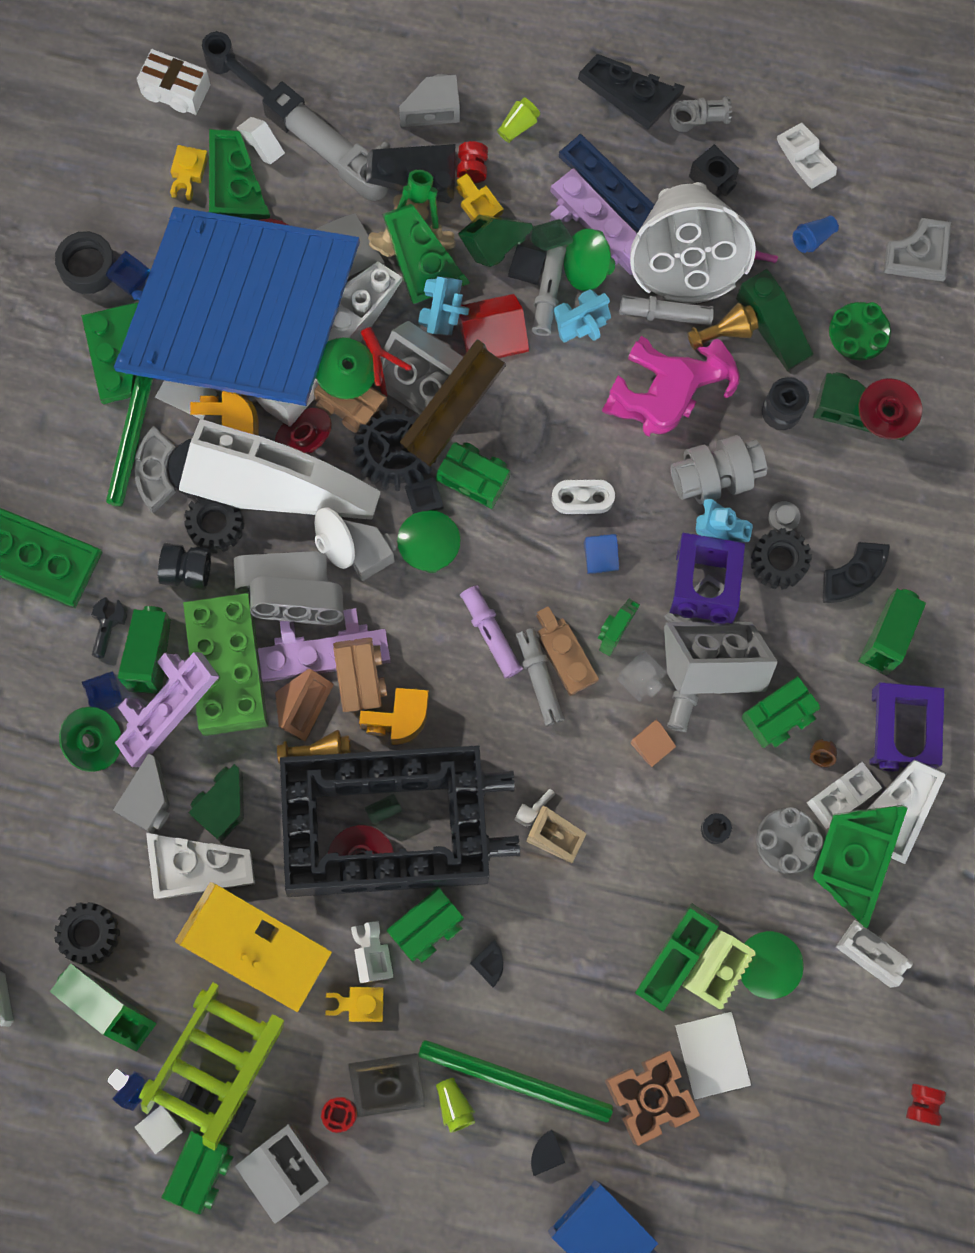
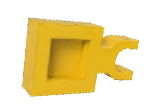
M177 145L170 171L172 178H177L170 190L173 198L177 197L178 190L185 188L187 189L186 199L188 201L192 200V182L202 183L209 157L206 150Z
M350 987L349 997H342L338 993H326V998H336L339 1001V1007L336 1010H325L326 1016H336L344 1011H349V1022H383L384 987Z

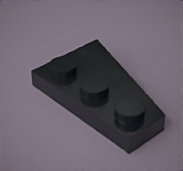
M599 54L592 58L579 72L578 80L648 130L683 94L685 86L677 83L674 86L659 81V76L650 73L648 77L632 71L631 66Z

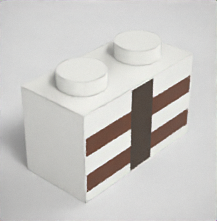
M151 49L137 77L141 94L146 99L152 102L160 101L170 105L178 112L185 113L187 111L195 115L210 87L207 69Z

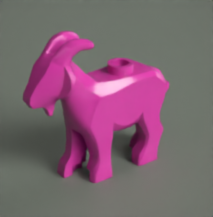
M641 336L638 342H635L628 360L651 370L656 374V377L647 393H634L628 389L625 380L618 375L609 392V398L602 412L622 419H635L642 422L643 432L646 436L650 437L652 433L666 434L678 426L683 416L689 418L697 402L692 397L698 388L727 379L729 386L724 393V398H728L737 390L740 382V373L733 356L719 339L713 340L708 347H698L697 350L707 358L706 361H701L689 357H668L654 349L649 340Z

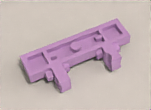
M574 168L551 185L550 192L558 199L556 202L558 207L550 214L551 219L549 222L558 230L562 222H568L573 218L576 222L579 221L586 229L602 231L609 243L611 257L614 258L615 265L619 263L632 275L630 251L637 235L636 232Z
M356 608L343 610L346 630L338 631L339 636L304 641V637L296 638L294 622L280 621L282 637L274 638L275 646L258 648L262 681L269 682L294 678L307 669H311L318 674L337 671L333 643L368 637L372 638L373 646L380 645L382 664L390 663L386 630L368 631L367 624L359 625Z
M193 652L187 660H182L178 654L164 653L157 663L169 678L166 681V685L146 707L139 699L126 698L119 705L118 708L128 723L126 725L127 730L115 744L131 767L141 766L148 753L152 754L219 678V675L202 653Z

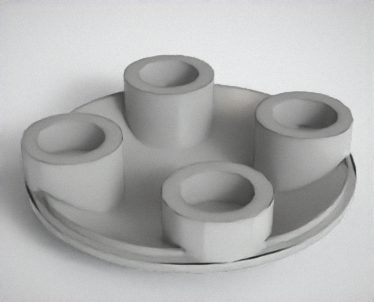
M789 807L775 810L762 820L757 830L756 845L760 857L770 868L784 874H795L806 870L815 862L823 846V837L812 818L796 808Z

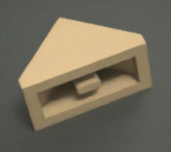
M542 806L526 842L573 863L586 833L549 808Z

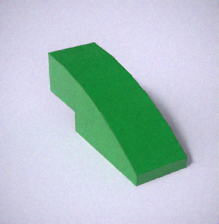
M691 903L644 976L635 994L664 1012L700 958L701 952L719 927V921Z

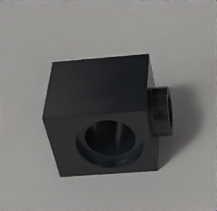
M714 144L693 161L689 177L695 183H704L707 189L718 198L721 194L724 196L728 195L736 187L739 168ZM716 172L722 177H714L710 173Z

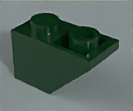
M479 214L458 235L476 263L492 267L499 264L505 258V254L514 246L523 243L527 237L526 235L534 227L532 223L517 219Z
M235 764L230 769L224 767L215 776L213 782L216 784L207 793L205 791L199 793L191 802L190 806L192 809L188 812L220 843L244 819L243 773Z

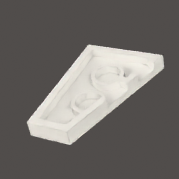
M915 759L868 808L874 809L897 805L908 807L891 857L903 864L906 863L946 775L944 772Z
M146 833L155 900L202 893L210 882L217 884L223 889L255 884L252 855L248 849Z

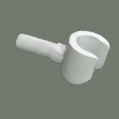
M549 789L534 804L533 808L522 804L515 817V821L526 827L531 826L542 806L555 795L554 791Z

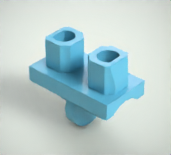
M438 276L437 279L426 280L424 292L426 296L433 297L431 309L423 308L420 311L418 323L427 327L428 333L452 336L453 327L458 324L459 314L468 315L469 308L461 306L463 294H460L462 280Z
M589 289L579 296L580 306L572 309L568 303H562L554 308L559 337L563 343L576 336L581 338L587 334L593 341L600 338L599 328L606 325V321L611 319L608 307L610 301L605 293L598 296L593 290Z
M713 499L704 500L705 513L696 519V532L698 535L736 542L750 541L753 528L752 523L736 517L735 511L731 508L722 507Z

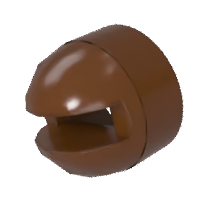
M823 739L816 741L811 748L810 760L820 767H830L836 763V745L831 740L830 742L823 741Z

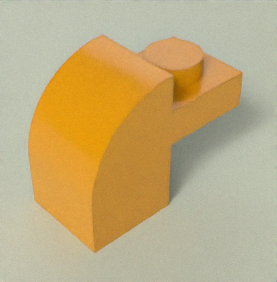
M222 391V403L219 402V396H200V402H190V415H222L223 426L259 436V419L256 408L245 395Z
M396 688L393 713L360 711V728L366 730V734L373 736H385L386 732H391L392 745H400L413 740L419 735L426 723L429 699L428 690Z

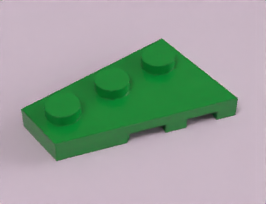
M209 129V213L252 220L270 219L268 207L263 200L261 188L255 178L251 167V160L240 131Z
M409 204L382 214L410 300L413 304L431 298L426 296L424 292L427 279H437L438 276L462 280V286L470 284L414 205Z
M139 302L81 315L102 404L128 399L132 396L136 375L116 372L114 365L118 354H120Z

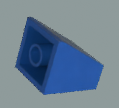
M596 1180L548 1230L551 1238L566 1253H657L654 1248L659 1244Z

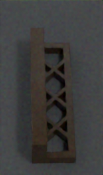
M477 339L400 441L402 446L431 467L506 367L505 362L489 352L486 345Z

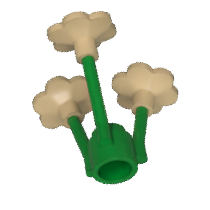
M414 170L409 174L407 186L403 187V193L394 197V210L412 204L422 218L426 220L429 215L427 207L430 202L432 221L430 229L445 250L452 249L456 245L454 233L442 231V226L438 222L436 202L438 190L432 187L433 177L424 170ZM387 227L385 232H371L369 234V246L372 249L380 251L386 257L395 255Z

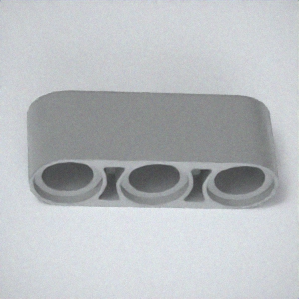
M318 551L237 556L234 558L235 591L250 593L251 581L260 576L328 582L327 556L325 553Z
M260 576L253 579L250 583V611L253 616L260 619L333 625L343 620V588L339 584L332 582Z

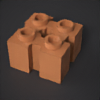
M664 1051L641 1062L644 1071L635 1075L633 1069H627L605 1080L616 1106L625 1104L629 1115L622 1118L633 1144L637 1146L663 1134L659 1126L663 1123L669 1122L671 1127L676 1128L700 1116L687 1089L678 1090L674 1080L682 1076L670 1051ZM649 1088L651 1092L658 1091L659 1097L655 1099L657 1105L654 1107L644 1102V1098L647 1096L646 1091Z

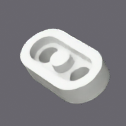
M564 480L554 487L551 500L554 508L563 514H600L607 512L612 507L615 491L612 485L604 480ZM564 495H569L572 497L573 501L570 503H565L562 501L561 497ZM601 495L604 501L600 503L595 502L593 496Z

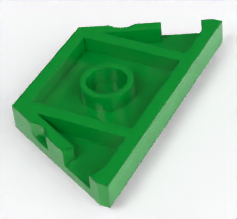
M905 805L833 814L813 878L843 908L853 915L864 928H868L908 809Z

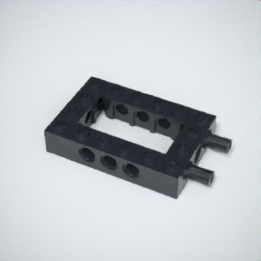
M480 745L280 757L284 876L287 897L488 884L490 877L488 861H490L491 857L520 856L519 835L489 838V835H486L483 796L487 792H514L515 780H513V770L509 772L484 773V770H481ZM448 789L452 852L446 847L435 846L433 850L406 852V848L394 853L372 854V851H365L366 854L348 856L330 853L326 854L319 861L316 797Z

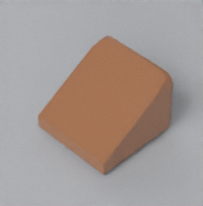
M657 719L631 741V745L651 768L676 747Z

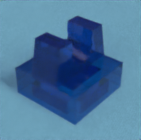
M125 251L108 269L106 275L109 280L132 296L133 291H140L145 286V280L149 276L150 269Z
M113 671L82 681L89 707H96L105 711L119 706L124 701Z
M116 1069L108 1079L119 1090L112 1100L122 1108L133 1111L142 1100L139 1098V1095L150 1078L136 1071L129 1076L127 1073Z

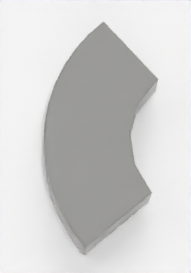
M154 426L143 438L135 458L136 485L144 503L153 514L176 493L169 481L167 472L171 454L175 451L176 447Z

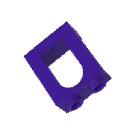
M682 532L676 555L678 563L674 596L669 613L677 614L683 618L695 617L711 620L718 624H733L739 609L745 543ZM695 563L726 568L724 590L719 596L706 598L695 591L693 587Z
M879 682L872 689V701L876 702L875 754L870 759L869 765H879V770L890 772L899 771V767L906 768L914 759L935 769L942 766L944 688ZM895 704L926 706L925 747L922 753L916 757L904 756L895 747Z

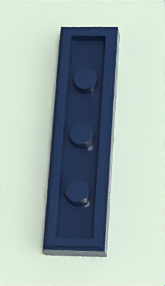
M580 133L559 151V158L571 169L574 168L608 205L638 233L655 204Z

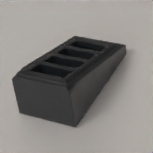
M187 1080L179 1099L206 1114L210 1112L216 1114L221 1103L218 1100L219 1096L215 1095L208 1110L204 1108L210 1091L203 1088L195 1104L191 1102V1099L198 1085ZM245 1096L235 1120L231 1121L228 1126L242 1133L256 1103V1100Z

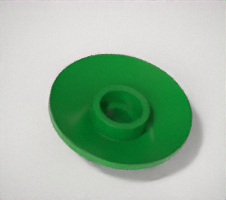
M345 337L332 339L326 344L316 380L320 387L333 397L339 399L357 398L366 393L375 380L373 356L367 347L357 340ZM347 360L351 362L352 369H345L342 361Z
M82 707L70 713L63 721L59 732V743L63 755L74 767L86 772H97L108 768L118 758L120 749L115 742L121 737V731L114 718L106 711L96 707ZM83 736L89 739L88 747L83 743Z

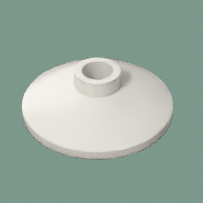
M327 507L318 510L314 521L316 532L315 544L321 553H325L335 566L342 569L350 567L355 559V547L347 525L334 510Z

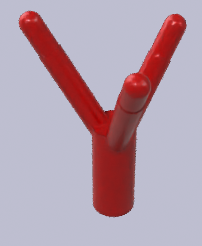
M367 327L360 333L373 356L375 385L379 386L381 393L387 397L381 357L407 371H411L412 366L383 350L372 327Z

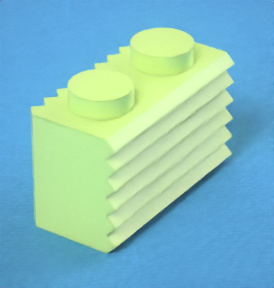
M717 929L682 987L716 1008L723 1009L724 1003L728 1002L727 998L731 997L732 991H735L734 986L738 985L737 980L742 979L741 974L745 973L744 968L749 967L748 962L752 961L751 957L755 956V951L733 936Z

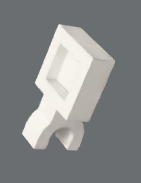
M379 921L351 927L354 940L362 947L354 950L360 983L394 978L388 944L380 945Z

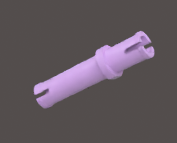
M475 585L463 591L460 597L473 617L471 622L474 627L479 628L490 652L503 673V677L505 679L510 678L521 672L523 668L520 666L494 618L496 616L494 609L488 607L479 590V586Z

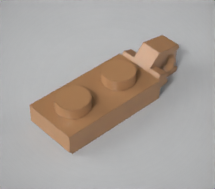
M549 606L538 611L536 617L542 626V629L537 632L540 637L539 642L568 694L571 696L598 682L599 678L565 620L562 618L557 621Z

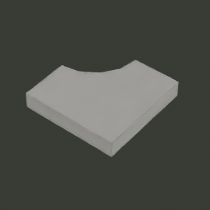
M921 218L917 230L910 237L900 241H889L886 245L884 273L944 282L947 276L951 222Z

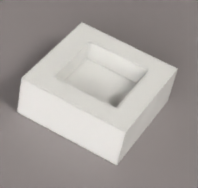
M161 1105L135 1126V1129L155 1155L184 1132L170 1111Z

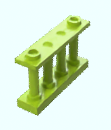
M212 982L208 991L202 989L193 1004V1007L196 1009L195 1013L154 1081L149 1079L146 1082L139 1098L142 1099V1111L146 1114L150 1112L154 1103H157L201 1127L200 1131L204 1133L202 1137L203 1145L215 1151L284 1027V1020L274 1014L271 1015L267 1023L264 1021L259 1023L216 1000L219 994V985ZM210 1012L253 1035V1040L257 1042L252 1051L249 1053L245 1050L242 1053L199 1030L198 1028L207 1013ZM190 1042L236 1065L235 1069L239 1073L234 1082L227 1081L225 1084L181 1060ZM175 1072L219 1096L218 1100L222 1103L216 1114L212 1112L206 1114L164 1091L163 1088L171 1074Z

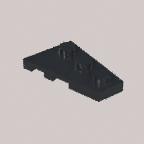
M456 144L372 149L367 154L366 183L403 192V187L407 186L409 174L414 170H424L433 177L432 187L438 190L436 201L449 204L454 199Z

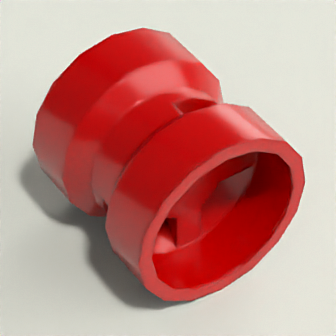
M476 141L462 143L459 146L458 158L461 160V163L457 166V177L460 178L467 174L473 183L483 182L487 177V167L484 163L488 160V147Z
M912 1084L911 1095L913 1102L907 1109L906 1118L940 1127L942 1115L939 1112L940 1105L945 1103L947 1092Z
M346 1097L330 1099L325 1103L321 1111L323 1125L331 1132L341 1133L347 1131L354 1125L357 1119L356 1106Z

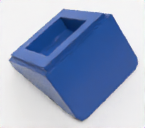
M617 535L586 537L584 540L587 574L619 571Z

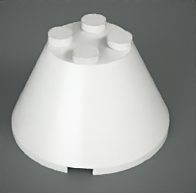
M704 183L681 184L663 189L659 193L658 201L643 223L631 246L630 263L635 280L647 293L652 291L663 296L664 301L685 304L709 301L731 291L736 287L735 282L744 273L748 274L754 262L756 249L751 228L740 215L712 194Z

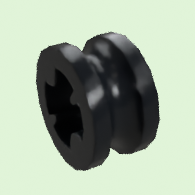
M714 813L709 815L701 824L700 831L702 837L710 844L723 843L732 832L731 821L723 814ZM714 820L719 821V826L723 824L725 831L719 834V838L712 836L714 832L711 834L708 832V827L713 824Z

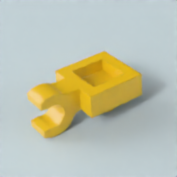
M467 174L456 180L458 183L456 189L464 198L461 201V207L471 221L479 214L496 217L503 214V207L487 186L478 190Z

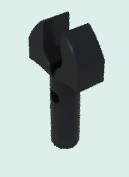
M107 597L98 601L93 606L91 616L98 619L100 623L92 651V656L99 659L105 656L112 628L117 624L125 625L127 617L123 605L117 600L115 612L108 618L105 615L109 603Z

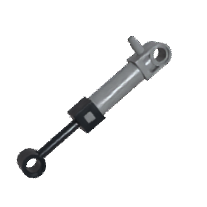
M215 31L204 37L202 49L206 65L210 71L216 74L232 71L264 98L262 103L265 116L287 133L290 130L338 170L339 177L362 197L371 201L380 200L385 197L388 188L366 183L367 154L369 152L359 143L353 145L305 106L304 98L283 81L272 90L235 59L232 43L227 34ZM383 142L375 149L391 148L388 142Z

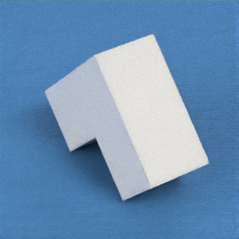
M250 117L237 127L246 144L254 146L263 162L272 164L285 154L265 121Z

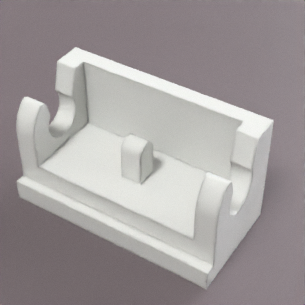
M856 920L853 921L836 945L837 949L890 988L899 986L904 980L902 977L903 973L913 965L911 960L873 932L864 928Z

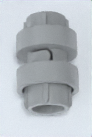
M738 435L718 440L716 451L710 452L705 444L686 449L684 451V460L672 463L670 467L672 481L678 497L681 500L694 497L699 504H704L706 499H713L714 501L720 499L721 489L727 487L732 495L752 490L754 488V479L767 475L766 458L760 443L757 440L744 443Z

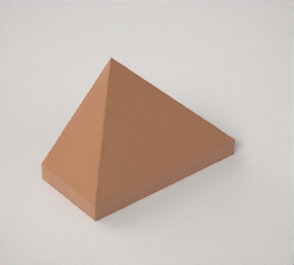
M307 669L275 692L279 727L298 739L306 741L334 684L315 671Z

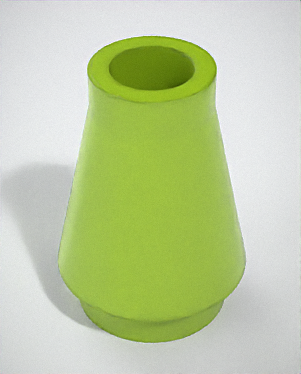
M523 97L521 101L514 103L504 122L497 129V133L504 141L510 143L514 138L538 122L537 118L540 116V111L530 100Z
M449 1078L438 1083L436 1088L439 1095L443 1124L448 1126L450 1133L474 1124L473 1114H475V1111L458 1087L455 1078Z

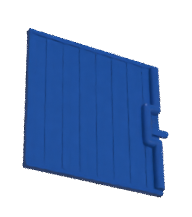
M173 207L143 291L135 290L132 292L133 299L138 300L139 303L120 354H118L115 362V371L307 406L360 244L359 237Z

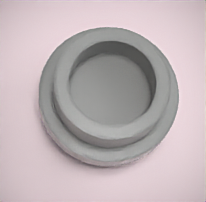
M781 501L772 506L768 514V520L776 531L779 532L780 528H786L787 533L798 526L800 512L794 504Z

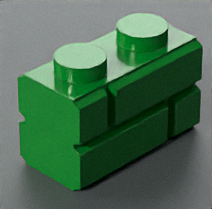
M454 442L437 471V481L493 509L510 478V470L507 469V464L497 457L492 456L488 459L480 455L479 449L470 443L464 442L461 445Z
M796 677L747 710L741 718L761 747L765 748L772 743L774 748H776L791 737L788 731L796 726L802 730L817 719L814 714L820 709V705L813 695L809 693L802 680Z
M437 887L386 931L412 963L417 959L423 963L437 951L433 945L443 937L449 941L463 929L459 923L464 920V917L442 890Z
M192 1130L161 1198L200 1215L204 1212L205 1208L212 1209L219 1193V1189L214 1186L220 1174L226 1176L234 1156L229 1154L232 1147L229 1144L220 1141L214 1151L203 1145V1133Z

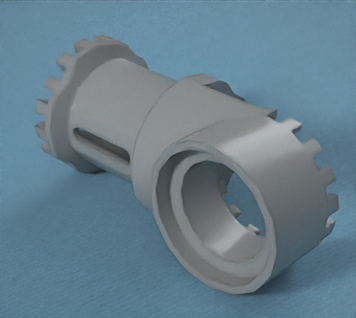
M727 96L723 97L722 100L706 101L704 98L683 100L682 102L680 100L672 107L669 118L670 125L679 132H687L694 126L705 125L706 122L723 121L724 124H730L732 118L731 114H729L732 113V111H729L732 106H729L731 105L730 98ZM686 111L691 115L692 119L688 122H682L677 119L676 113Z

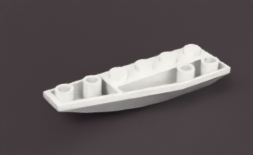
M377 261L347 282L328 341L345 337L361 342L363 337L360 332L367 327H372L402 282V276ZM315 378L307 406L259 397L254 398L267 412L290 427L315 399L314 391L318 386V382Z
M202 419L199 420L191 440L179 485V491L242 509L316 515L318 510L327 507L338 513L340 517L373 519L380 496L379 490L320 459L264 437Z

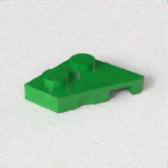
M629 598L615 617L611 614L608 616L598 636V639L602 641L599 651L609 657L611 656L638 610L639 603Z

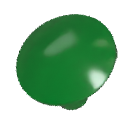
M583 229L573 235L566 246L563 263L565 275L573 287L581 291L596 289L603 283L607 275L614 272L616 263L614 258L611 257L609 243L602 231Z
M854 302L843 306L834 313L829 326V336L832 345L841 355L852 360L863 361L872 359L885 350L891 337V327L888 318L877 303Z
M433 510L418 512L408 517L401 525L397 537L398 550L402 558L410 566L428 573H436L448 566L457 556L461 542L460 533L454 521L447 515Z
M766 931L753 935L744 943L755 951V956H752V961L748 962L749 967L744 968L745 973L741 974V981L755 996L777 999L790 994L798 986L804 970L803 957L797 945L789 937L778 932Z

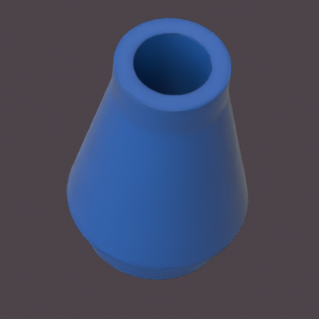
M831 215L800 224L792 235L794 245L802 253L814 252L832 234L839 230L837 220Z

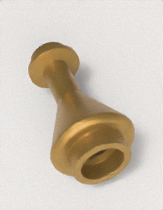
M737 303L717 325L699 332L695 327H692V331L688 332L687 336L692 349L695 350L698 347H703L702 343L720 336L751 338L753 330L758 329L759 326L753 308L750 305L743 307L742 304Z
M339 730L307 746L288 747L286 741H283L281 745H277L278 764H280V757L351 753L349 735L341 736Z

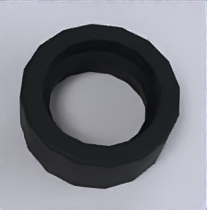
M91 231L76 232L67 236L59 244L55 252V266L63 283L71 290L81 294H94L104 290L113 281L117 272V261L109 242L101 235ZM83 249H96L100 251L104 257V264L96 274L88 277H77L70 272L68 262L76 252Z

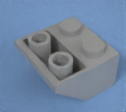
M292 1123L268 1139L235 1166L274 1224L331 1181V1178Z

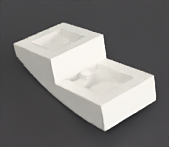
M803 123L777 136V141L786 157L811 189L836 176L837 167L819 149V139Z
M861 762L806 803L827 829L830 826L833 814L852 811L882 789V787L864 763Z

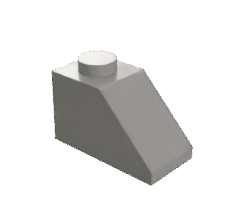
M437 74L433 77H426L399 106L400 127L460 122V104L456 75Z
M343 520L350 531L355 547V559L352 566L362 581L395 562L393 551L396 550V547L387 533L382 536L377 527Z
M148 753L113 811L153 834L155 829L160 830L169 817L167 809L170 805L160 763L154 756Z

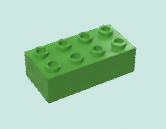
M244 593L183 602L189 655L191 656L193 652L202 653L219 675L215 683L195 704L199 731L203 736L268 727L254 616L250 611L249 594Z

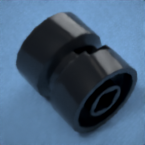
M792 377L781 378L773 383L762 405V416L770 427L776 430H788L799 422L809 403L810 397L805 384Z
M164 543L158 564L159 584L179 586L184 581L185 585L190 588L205 590L211 570V550L209 548L191 547L186 552L183 545Z

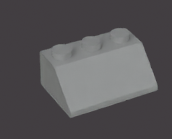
M407 321L392 330L383 350L411 365L412 369L407 371L381 357L387 394L414 412L421 414L462 360L463 356L410 321Z
M714 622L665 623L667 674L679 694L766 692L778 661L752 622H733V624H718Z

